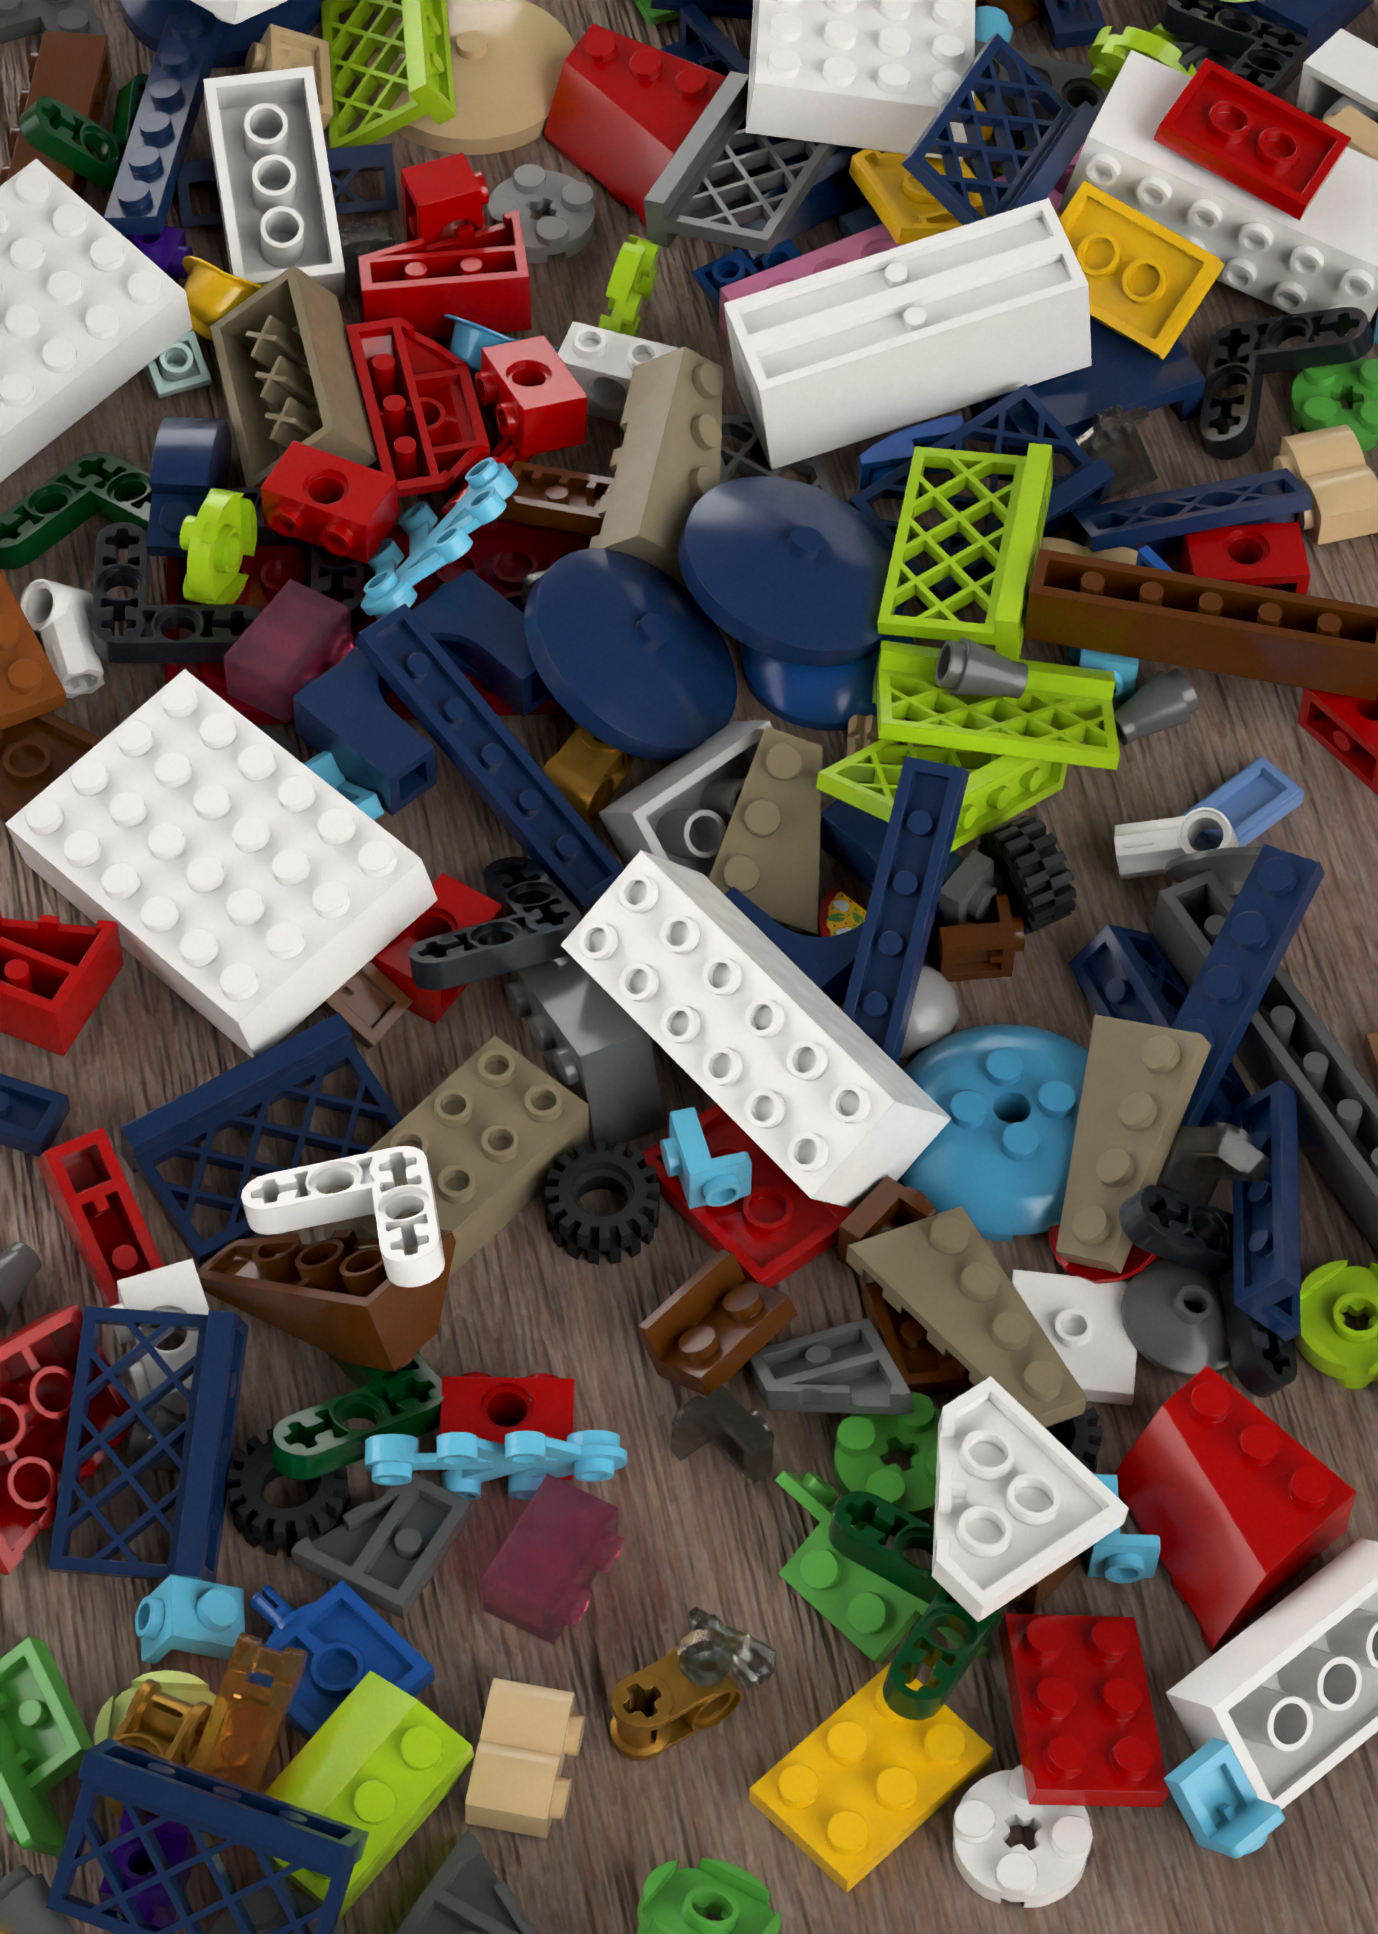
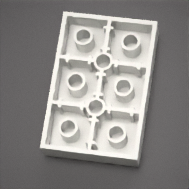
M753 0L745 133L908 154L975 59V0ZM971 91L974 101V91ZM950 122L954 142L967 143L963 123ZM926 153L924 156L942 159L940 154ZM958 157L959 161L962 162L963 157Z
M37 158L0 186V483L193 329L186 291Z
M185 669L5 823L25 863L95 924H97L98 920L117 922L121 946L252 1058L277 1045L438 900L423 861L418 855Z

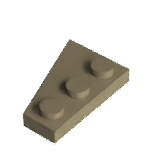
M766 726L708 879L723 894L734 886L781 926L811 937H818L822 791L816 789L818 772L822 770L823 746Z

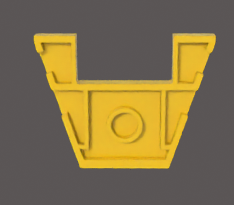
M974 94L976 111L987 112ZM980 126L983 140L991 139L993 127ZM864 149L852 156L849 174L897 245H905L963 226L901 165L908 154ZM924 157L939 174L946 175L942 159ZM964 160L962 162L959 161L963 177L976 179ZM967 192L970 204L985 217L986 213L981 194ZM1052 204V206H1053V208H1054V210H1055V212H1056V214H1057V216H1058V219H1059L1061 215L1059 214V212L1057 211V209H1056V208L1054 207V205Z

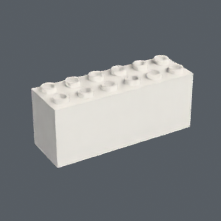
M1131 50L1086 138L1059 209L1063 211L1066 209L1085 180L1220 258L1225 266L1216 278L1217 281L1290 314L1355 307L1361 309L1367 315L1370 323L1378 307V161L1347 147L1345 153L1299 221L1153 140L1159 124L1192 77Z
M1049 198L724 303L736 384L771 470L1015 391L1025 384L1031 386L1092 366L1089 284Z
M640 850L561 944L581 967L811 1199L855 1209L887 1175L897 1182L952 1119L700 872Z

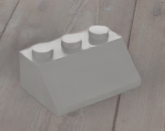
M748 720L732 722L701 745L690 750L598 812L625 864L628 866L639 851L642 850L700 872L709 878L766 726L773 728L770 721Z

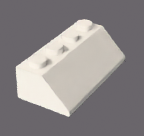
M1364 1538L1357 1540L1166 1692L1193 1748L1196 1751L1199 1750L1212 1738L1230 1743L1257 1798L1278 1805L1281 1810L1378 1731V1542Z

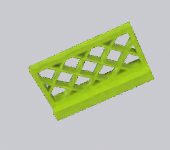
M325 0L322 2L323 40L329 41L333 117L329 122L330 149L370 145L427 114L438 125L457 116L446 0ZM358 5L345 25L340 24L339 14ZM374 10L380 11V14L369 30H361ZM397 17L403 18L391 38L385 37L384 35ZM353 40L360 41L348 61L342 60V56ZM376 47L384 48L371 68L364 67ZM399 54L406 55L405 60L394 75L387 74ZM356 77L363 78L350 99L345 98L344 94ZM379 84L386 85L373 106L366 104ZM403 91L408 92L410 102L390 111ZM359 114L366 116L358 129L347 134L348 129Z
M1029 443L1027 456L915 446L877 621L878 634L946 641L948 639L959 641L962 637H966L978 644L995 645V652L1011 660L1019 661L1025 633L1029 591L1039 548H1041L1053 485L1052 445ZM925 467L949 469L956 477L934 488L923 475ZM990 474L1014 475L1013 483L993 494L980 480ZM968 488L980 502L959 513L947 499ZM935 507L947 521L925 532L914 521V518ZM992 512L1004 524V527L984 538L971 524ZM959 531L972 545L950 557L937 543ZM926 551L938 565L916 577L905 565V562ZM983 556L996 570L974 582L962 568ZM951 576L963 590L941 602L928 588ZM915 595L929 608V610L916 617L894 615L896 606ZM975 601L987 613L984 624L959 621L952 613Z
M881 640L872 688V703L877 704L878 739L1117 770L1120 750L1112 704L1116 684L1114 671L1019 659L1016 662L1024 663L1028 666L1027 684L1019 699L1008 696L950 695L947 688L937 686L935 681L936 664L941 648ZM906 717H907V718H909V719L912 720V721L900 720V719H903V718H906ZM965 725H966V726L970 727L971 729L962 728V726H965ZM1025 733L1031 737L1022 736L1021 734ZM1084 741L1090 745L1081 744L1080 742Z
M965 725V726H962V728L971 729L970 727H968V726H966V725ZM881 739L818 772L816 789L889 822L898 785L888 784L899 783L903 765L888 764H903L905 756L962 768H973L966 769L970 774L951 853L1063 789L1068 764L946 747L937 748L938 746ZM855 782H868V783H872V784H867V783H855Z

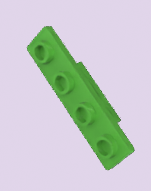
M783 1469L775 1481L820 1523L778 1574L869 1659L882 1664L925 1613L930 1604L848 1559L834 1549L829 1540L828 1527L836 1506L834 1503L840 1497V1494L813 1471L809 1470L803 1476ZM860 1520L855 1526H850L862 1531L864 1527L871 1525ZM904 1557L906 1562L909 1563L911 1566L916 1567L918 1569H922L915 1562H913L907 1557ZM949 1627L936 1628L957 1648L965 1645V1640L956 1630ZM985 1641L975 1657L984 1659L992 1647Z
M28 1636L0 1659V1801L7 1814L5 1817L6 1829L20 1847L60 1857L66 1834L47 1792L81 1766L85 1751L92 1748L94 1744L45 1641Z

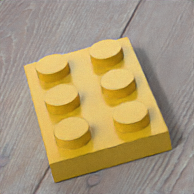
M1084 180L1060 216L1059 221L1089 284L1090 317L1164 360L1225 265L1220 258Z
M891 1663L749 1788V1801L846 1893L992 1760L993 1748L945 1704L933 1717L924 1720H909L892 1711L884 1700L882 1689ZM915 1678L912 1683H906V1686L918 1691L923 1684Z

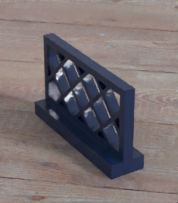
M996 33L985 43L901 165L962 225L970 224L1047 199L1086 140L1099 113L1087 101L1073 109ZM993 57L1007 70L1010 82L997 80L992 61ZM971 91L983 92L985 94L989 112L976 111ZM1001 95L1014 97L1019 116L1006 115ZM1031 99L1037 100L1052 115L1050 120L1036 119ZM950 122L963 123L968 143L954 142ZM980 126L993 127L998 147L985 146ZM1010 130L1023 131L1028 151L1015 150ZM926 153L940 154L942 156L946 175L939 174L924 159ZM958 157L972 158L977 179L963 177ZM989 161L1002 162L1007 182L994 181ZM967 192L981 194L986 213L985 217L970 204Z
M1027 384L930 446L931 448L961 450V445L971 439L994 443L993 453L1001 454L1002 445L1027 449L1029 443L1052 445V453L1063 454L1075 469L1064 476L1053 475V485L1043 537H1051L1070 524V510L1099 505L1104 502L1116 475L1102 457L1095 462L1092 461ZM1022 406L1037 423L1035 436L1004 431L1005 416ZM996 423V429L988 428ZM912 458L851 497L848 503L866 516L882 532L892 547H894L899 522L881 519L870 505L881 497L904 500L906 487L900 485L908 480ZM930 468L950 472L949 480L956 477L949 469ZM990 474L985 477L990 478L989 491L992 494L997 492L998 480L1013 482L1014 475ZM954 495L947 499L955 509L966 510L980 502L978 498ZM992 512L986 515L985 528L979 532L984 538L1004 527V524L999 519L993 522L994 514ZM919 525L925 532L933 529V527ZM956 532L940 542L942 543L941 548L950 557L972 545L960 532ZM950 544L958 545L956 548L949 552ZM983 556L962 568L974 582L996 570ZM913 557L906 561L905 565L917 577L938 565V563L934 561L923 569ZM951 576L928 588L941 602L963 590ZM917 597L916 601L924 609V611L929 610V608Z
M340 1012L121 1127V1155L133 1173L139 1172L198 1265L212 1258L232 1240L247 1239L257 1234V1232L250 1228L247 1218L238 1222L239 1214L246 1215L241 1199L242 1190L248 1184L251 1174L262 1176L288 1170V1168L255 1161L261 1135L297 1143L290 1167L292 1169L299 1167L305 1145L341 1153L339 1159L348 1157V1155L354 1156L366 1153L373 1146L352 1142L359 1116L383 1121L390 1130L403 1119L352 1043V1030ZM345 1065L348 1066L359 1083L355 1100L320 1092L323 1077ZM313 1083L312 1090H308V1089H304V1088H303V1087H305V1086H307V1085ZM365 1093L372 1104L363 1103ZM283 1098L308 1104L301 1129L267 1122L266 1117L270 1105ZM316 1106L351 1114L344 1140L309 1132ZM259 1111L257 1119L249 1117ZM228 1127L252 1132L253 1136L247 1158L211 1151L215 1135ZM205 1140L203 1148L194 1147V1145ZM174 1156L199 1162L191 1188L165 1182L155 1166ZM207 1164L242 1172L235 1198L200 1190ZM176 1199L187 1201L185 1212ZM200 1204L230 1211L231 1215L227 1229L203 1241L191 1223L195 1205Z
M85 1306L48 1569L53 1572L160 1581H164L170 1574L216 1583L228 1491L227 1475L228 1469L231 1468L249 1326L235 1312L209 1310L208 1315ZM101 1324L127 1326L140 1342L111 1367L106 1364L97 1352ZM138 1327L157 1329L145 1337ZM175 1330L199 1331L196 1355L173 1372L154 1347ZM149 1353L168 1378L137 1402L118 1377ZM96 1363L103 1373L93 1381ZM193 1374L191 1392H189L182 1382ZM112 1383L131 1408L100 1432L88 1417L90 1400ZM177 1388L189 1403L187 1420L165 1438L146 1412ZM140 1418L159 1443L128 1468L109 1442ZM87 1428L94 1439L84 1446ZM184 1439L181 1458L174 1447ZM103 1449L122 1474L91 1498L79 1483L80 1469L83 1463ZM167 1453L180 1469L178 1487L156 1503L138 1481L137 1477ZM131 1484L150 1510L119 1534L100 1508ZM78 1495L84 1502V1505L75 1512ZM175 1506L172 1524L165 1513ZM93 1514L113 1540L91 1558L69 1557L72 1531ZM156 1520H159L171 1535L168 1564L141 1562L128 1545ZM121 1550L129 1561L109 1559Z
M109 1738L85 1751L77 1779L83 1780L45 1908L116 1934H176L174 1932L185 1928L187 1934H204L198 1920L228 1906L241 1934H258L241 1898L271 1884L289 1922L265 1934H286L294 1930L295 1934H312L307 1923L318 1917L319 1920L314 1934H334L354 1865L362 1858L369 1832ZM99 1794L121 1801L135 1829L106 1843L93 1818ZM143 1810L160 1816L148 1821ZM169 1820L187 1825L200 1850V1853L172 1867L153 1831L154 1828ZM209 1834L225 1840L214 1845ZM139 1836L158 1874L128 1888L110 1850ZM87 1838L92 1850L81 1855ZM235 1844L253 1849L266 1874L265 1877L239 1890H236L218 1854ZM274 1857L291 1864L279 1869ZM94 1858H97L115 1894L98 1904L70 1895L77 1867ZM205 1860L223 1898L193 1912L176 1874ZM301 1868L331 1878L323 1905L303 1915L284 1879L285 1876ZM160 1882L163 1883L180 1918L163 1928L146 1923L133 1898L134 1895ZM119 1903L124 1914L108 1908Z

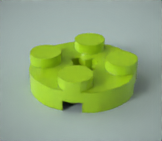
M1112 26L1102 28L1089 51V60L1094 67L1090 75L1091 80L1097 86L1107 91L1111 90L1131 50L1191 77L1196 73L1193 64H1191L1187 72L1178 62L1182 52L1177 47L1153 33L1135 27L1126 26L1122 35H1109Z
M632 234L628 236V242H624L619 252L605 297L609 298L607 308L612 310L610 316L600 315L598 328L638 337L642 317L638 316L642 300L650 301L659 274V269L655 268L660 252V245L653 244L651 240Z
M212 488L201 505L198 515H188L184 519L180 531V546L183 550L188 551L187 573L183 583V595L186 600L204 604H233L242 593L249 575L238 572L242 564L243 555L254 557L257 542L255 506L251 499L242 498L244 493Z
M1349 1260L1332 1261L1315 1269L1302 1282L1300 1290L1301 1334L1293 1337L1300 1353L1313 1367L1330 1377H1334L1345 1388L1362 1389L1370 1382L1378 1381V1263L1370 1262L1369 1268H1365L1362 1266H1347ZM1348 1312L1354 1317H1358L1363 1313L1370 1317L1367 1330L1358 1331L1347 1327L1344 1324L1345 1318L1342 1314Z

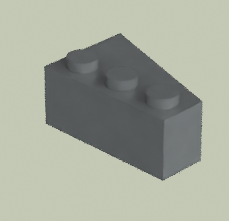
M571 955L511 971L512 982L505 985V993L510 1008L517 1019L524 1018L535 1044L546 1058L557 1081L589 1104V1139L594 1149L595 1141H606V1150L616 1147L617 1142L623 1144L665 1128L651 1036Z

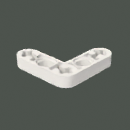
M392 1147L269 1173L255 1178L242 1190L241 1199L248 1224L257 1233L265 1235L281 1234L375 1214L380 1251L386 1275L390 1282L407 1288L419 1287L435 1280L444 1270L445 1258L431 1174L424 1152L416 1147ZM407 1178L408 1185L396 1187V1180ZM338 1187H349L337 1193L324 1194ZM420 1212L406 1219H394L405 1213ZM418 1245V1253L407 1255L406 1247Z

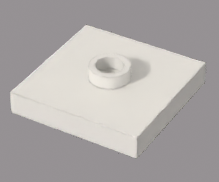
M1013 1269L1012 1284L1086 1395L1087 1401L1132 1406L1135 1389L1137 1349L1126 1333L1121 1313L1123 1295L1130 1282L1120 1281L1097 1284L1079 1276Z

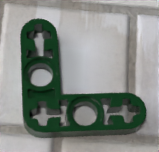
M136 75L118 92L113 133L57 99L48 96L40 97L21 114L19 119L21 132L34 148L111 193L149 75ZM84 143L89 145L96 152L100 160L95 158L88 151Z
M91 452L75 459L0 515V569L13 570L31 563L96 513L116 523H133L148 533L152 495L149 485L150 474L106 452ZM134 495H142L137 499L127 502H121L128 497ZM64 507L56 512L43 514L50 509Z
M417 1352L415 1358L409 1364L397 1369L395 1372L350 1364L328 1353L358 1389L280 1420L273 1429L271 1462L275 1469L283 1476L296 1480H308L364 1459L365 1440L371 1436L405 1434L419 1437L429 1433L440 1425L441 1403L444 1399V1396H441L442 1380ZM352 1418H364L372 1421L376 1426L368 1430H353L346 1427L343 1422Z
M854 1491L845 1494L837 1501L828 1527L829 1540L834 1549L848 1559L930 1604L891 1662L882 1688L884 1700L892 1711L906 1719L924 1720L933 1717L942 1708L1001 1619L1006 1604L980 1622H977L932 1577V1568L918 1569L906 1562L902 1555V1552L905 1550L918 1548L927 1551L933 1556V1526L875 1494L864 1491ZM862 1520L871 1526L867 1525L862 1531H859L850 1525L855 1526ZM889 1535L895 1537L891 1549L882 1546L883 1544L886 1545ZM937 1627H949L962 1635L965 1645L958 1649L942 1647L934 1641L930 1631ZM924 1663L932 1669L927 1685L921 1686L918 1691L912 1690L906 1686V1683L910 1684L915 1680Z

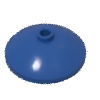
M891 635L887 640L914 644L913 638ZM745 644L742 645V671L746 684L758 702L775 716L797 726L825 731L847 730L848 721L855 714L863 716L874 715L877 717V704L872 703V688L879 650L862 660L850 664L821 667L782 661L756 651Z

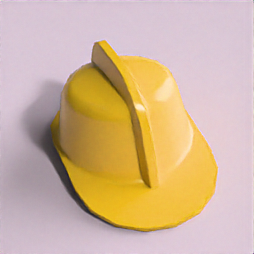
M184 256L182 265L189 274L183 289L186 291L193 328L191 330H194L201 337L213 341L210 326L263 288V286L228 274L203 259L194 256Z

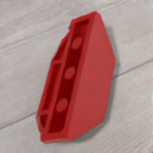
M402 317L346 325V334L378 458L377 461L372 463V467L374 470L397 478L398 498L446 490L473 466L490 455V444L467 363L436 341L416 332L414 326Z

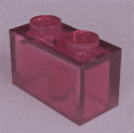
M290 579L223 656L228 695L287 723L294 715L293 696L298 693L300 688L310 679L319 678L336 666L353 649L354 636L351 633L350 607Z
M547 1474L481 1579L483 1611L554 1645L566 1624L575 1627L583 1617L591 1598V1590L588 1588L597 1573L600 1571L607 1574L618 1559L624 1541L623 1537L618 1535V1507Z

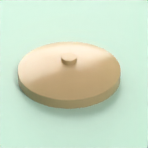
M446 0L457 116L438 125L427 114L396 132L404 138L426 148L452 154L463 152L464 155H483L508 151L542 137L564 60L575 47L570 34L550 13L526 0ZM397 17L384 36L391 38L403 21V18ZM376 47L367 61V68H371L384 48ZM399 54L387 74L394 75L405 60L406 55ZM379 84L370 97L373 105L386 85ZM403 91L390 111L410 102L409 93Z

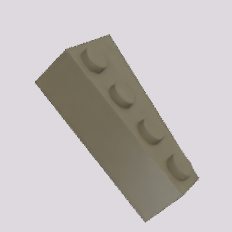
M684 346L634 367L620 422L625 436L622 447L614 449L609 468L615 472L611 492L601 497L597 515L603 519L600 534L591 537L589 549H609L632 555L659 568L683 587L687 586L683 579L678 559L680 535L697 501L709 490L720 485L722 366Z

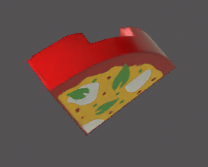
M834 886L826 895L820 907L818 920L819 937L834 936L854 929L865 921L867 910L837 886Z

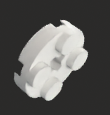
M1022 1764L1013 1770H1002L990 1774L975 1783L962 1797L953 1820V1858L963 1879L985 1899L999 1904L1001 1898L1010 1902H1024L1023 1908L1046 1906L1068 1894L1082 1877L1093 1839L1090 1819L1084 1806L1029 1805ZM1021 1825L1022 1827L1028 1826L1036 1832L1034 1835L1036 1848L1028 1851L1022 1844H1017L1012 1848L1005 1843L1010 1834L1009 1827Z

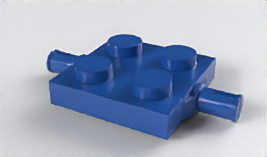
M343 1580L319 1600L299 1607L297 1610H294L281 1598L271 1585L261 1588L262 1595L257 1592L250 1601V1607L256 1610L274 1630L267 1643L240 1665L242 1678L307 1742L370 1670L413 1697H416L435 1680L434 1667Z

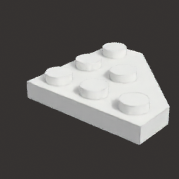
M991 1376L943 1406L938 1423L932 1577L977 1622H980L1122 1526L1129 1510L1109 1488Z

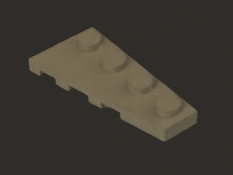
M1094 1014L1056 1252L1067 1262L1116 1273L1122 1272L1133 1242L1122 1229L1119 1209L1124 1201L1149 1185L1156 1186L1212 1046L1202 1034Z
M962 1206L848 1245L846 1262L860 1276L867 1272L883 1288L882 1297L900 1314L905 1310L911 1314L928 1331L926 1339L942 1355L952 1354L970 1371L969 1381L975 1386L991 1376L1045 1428L1084 1414L1087 1401L1086 1395Z

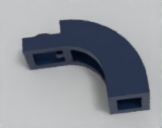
M165 416L163 418L155 441L149 479L152 492L146 542L149 556L187 558L188 551L183 550L180 546V531L184 519L188 515H198L201 505L212 488H227L232 437L229 425L225 419Z

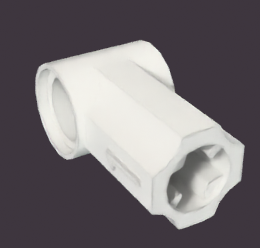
M37 579L31 582L21 596L20 607L33 631L39 633L43 650L66 692V698L72 699L78 695L92 694L105 684L103 678L104 671L93 644V595L86 590L46 579Z
M1201 807L1190 811L1186 816L1114 825L1115 854L1119 875L1122 880L1166 874L1165 866L1169 861L1183 855L1199 852L1193 849L1194 841L1197 835L1206 829H1218L1223 832V840L1216 849L1239 847L1236 833L1229 820L1222 812L1214 808Z

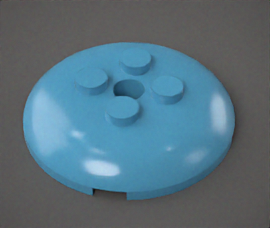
M1010 1023L973 1026L949 1034L929 1045L903 1071L952 1119L898 1179V1182L904 1187H913L922 1192L937 1210V1214L962 1206L983 1239L1012 1242L1013 1235L1049 1232V1227L1061 1223L1089 1050L1053 1031L1035 1026ZM1018 1118H1021V1119H1022V1122H1016V1123H1007V1122L1002 1121V1120H1013V1121H1016Z

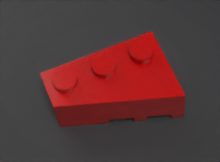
M518 209L504 213L503 223L477 231H474L471 223L456 227L455 237L430 245H426L425 240L419 238L358 256L364 323L402 317L414 326L416 332L428 338L443 339L452 338L454 323L443 317L444 314L457 316L500 334L532 330L530 277Z
M0 911V1031L64 1057L124 965L117 922L98 920L96 927L61 924L59 916L39 914L38 921L2 918Z

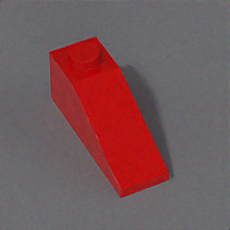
M101 1127L46 1150L40 1155L36 1162L52 1199L106 1306L109 1308L119 1304L117 1280L164 1267L104 1128Z

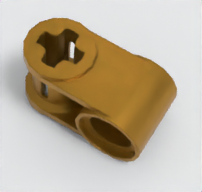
M579 725L563 747L548 760L543 771L585 823L591 825L600 818L598 812L607 807L613 795L623 782L629 778L633 770V759L631 754L603 742Z
M700 1638L688 1640L672 1649L665 1657L632 1675L624 1677L616 1684L612 1692L611 1710L614 1715L610 1723L611 1742L622 1756L631 1760L647 1761L656 1758L662 1752L697 1732L712 1728L725 1720L741 1703L743 1698L742 1691L704 1640Z
M147 1679L135 1693L126 1716L112 1740L188 1766L197 1756L207 1738L214 1716V1708L211 1704L204 1701L193 1705L162 1692V1686L159 1682ZM106 1796L107 1804L112 1813L121 1819L125 1809L123 1803ZM143 1810L145 1815L157 1816V1814Z

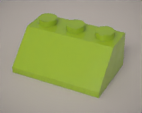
M370 1670L263 1794L369 1832L362 1858L354 1865L338 1917V1920H340L473 1765L475 1757L472 1745L423 1703ZM274 1857L279 1869L291 1864ZM305 1868L285 1876L303 1893L308 1894L320 1905H323L331 1880L330 1877Z

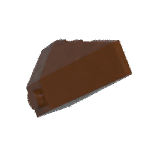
M354 1229L335 1230L330 1239L313 1244H302L298 1234L232 1240L197 1270V1274L204 1292L347 1363L395 1372L397 1369L409 1364L415 1358L416 1352L437 1334L456 1240L452 1231L440 1229L445 1258L444 1270L435 1280L419 1287L407 1288L390 1282L386 1275L379 1238L357 1239ZM418 1245L406 1247L407 1255L418 1253Z

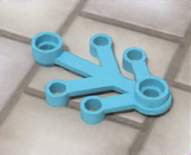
M490 457L473 466L465 476L469 483L467 487L468 492L434 529L433 526L436 524L438 517L425 501L411 506L400 516L398 523L409 536V557L398 568V565L404 559L403 552L392 538L383 540L368 563L376 575L363 589L366 595L361 602V608L367 615H375L379 620L404 603L410 608L418 596L412 587L413 585L447 563L457 560L471 548L473 541L468 534L481 525H485L497 518L507 506L504 500L518 486V481L504 463H496Z
M605 1430L574 1432L567 1436V1442L546 1437L545 1434L537 1431H516L505 1435V1444L481 1439L472 1433L449 1432L437 1436V1453H419V1440L416 1437L405 1434H380L365 1440V1469L372 1472L373 1483L380 1485H403L412 1481V1471L447 1470L441 1474V1487L468 1501L481 1498V1483L507 1475L508 1497L515 1500L530 1501L543 1499L548 1496V1481L573 1474L574 1478L580 1481H606L614 1477V1470L627 1465V1451L620 1448V1435Z

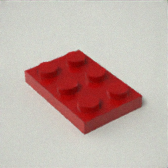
M1206 58L1159 124L1153 140L1300 221L1345 153L1351 137Z
M717 1103L698 1115L701 1129L711 1159L743 1151L749 1153L752 1162L751 1193L748 1196L741 1197L725 1206L714 1207L706 1205L689 1209L679 1176L669 1177L667 1175L662 1159L660 1142L642 1153L645 1156V1168L653 1165L657 1172V1182H660V1193L717 1253L721 1249L734 1253L746 1279L768 1288L774 1287L836 1244L839 1239L840 1224L854 1211L849 1207L811 1199Z
M1005 1613L998 1631L1029 1805L1162 1807L1169 1794V1788L1163 1779L1166 1777L1135 1618Z

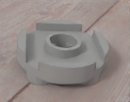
M536 164L519 166L514 171L513 177L506 179L494 189L489 197V204H487L489 227L503 223L504 213L519 210L528 263H548V255L559 254L564 251L565 259L574 256L588 245L595 231L593 189L590 185L579 182L563 173L544 170ZM536 213H547L551 215L543 216L539 219V221L532 219V215Z

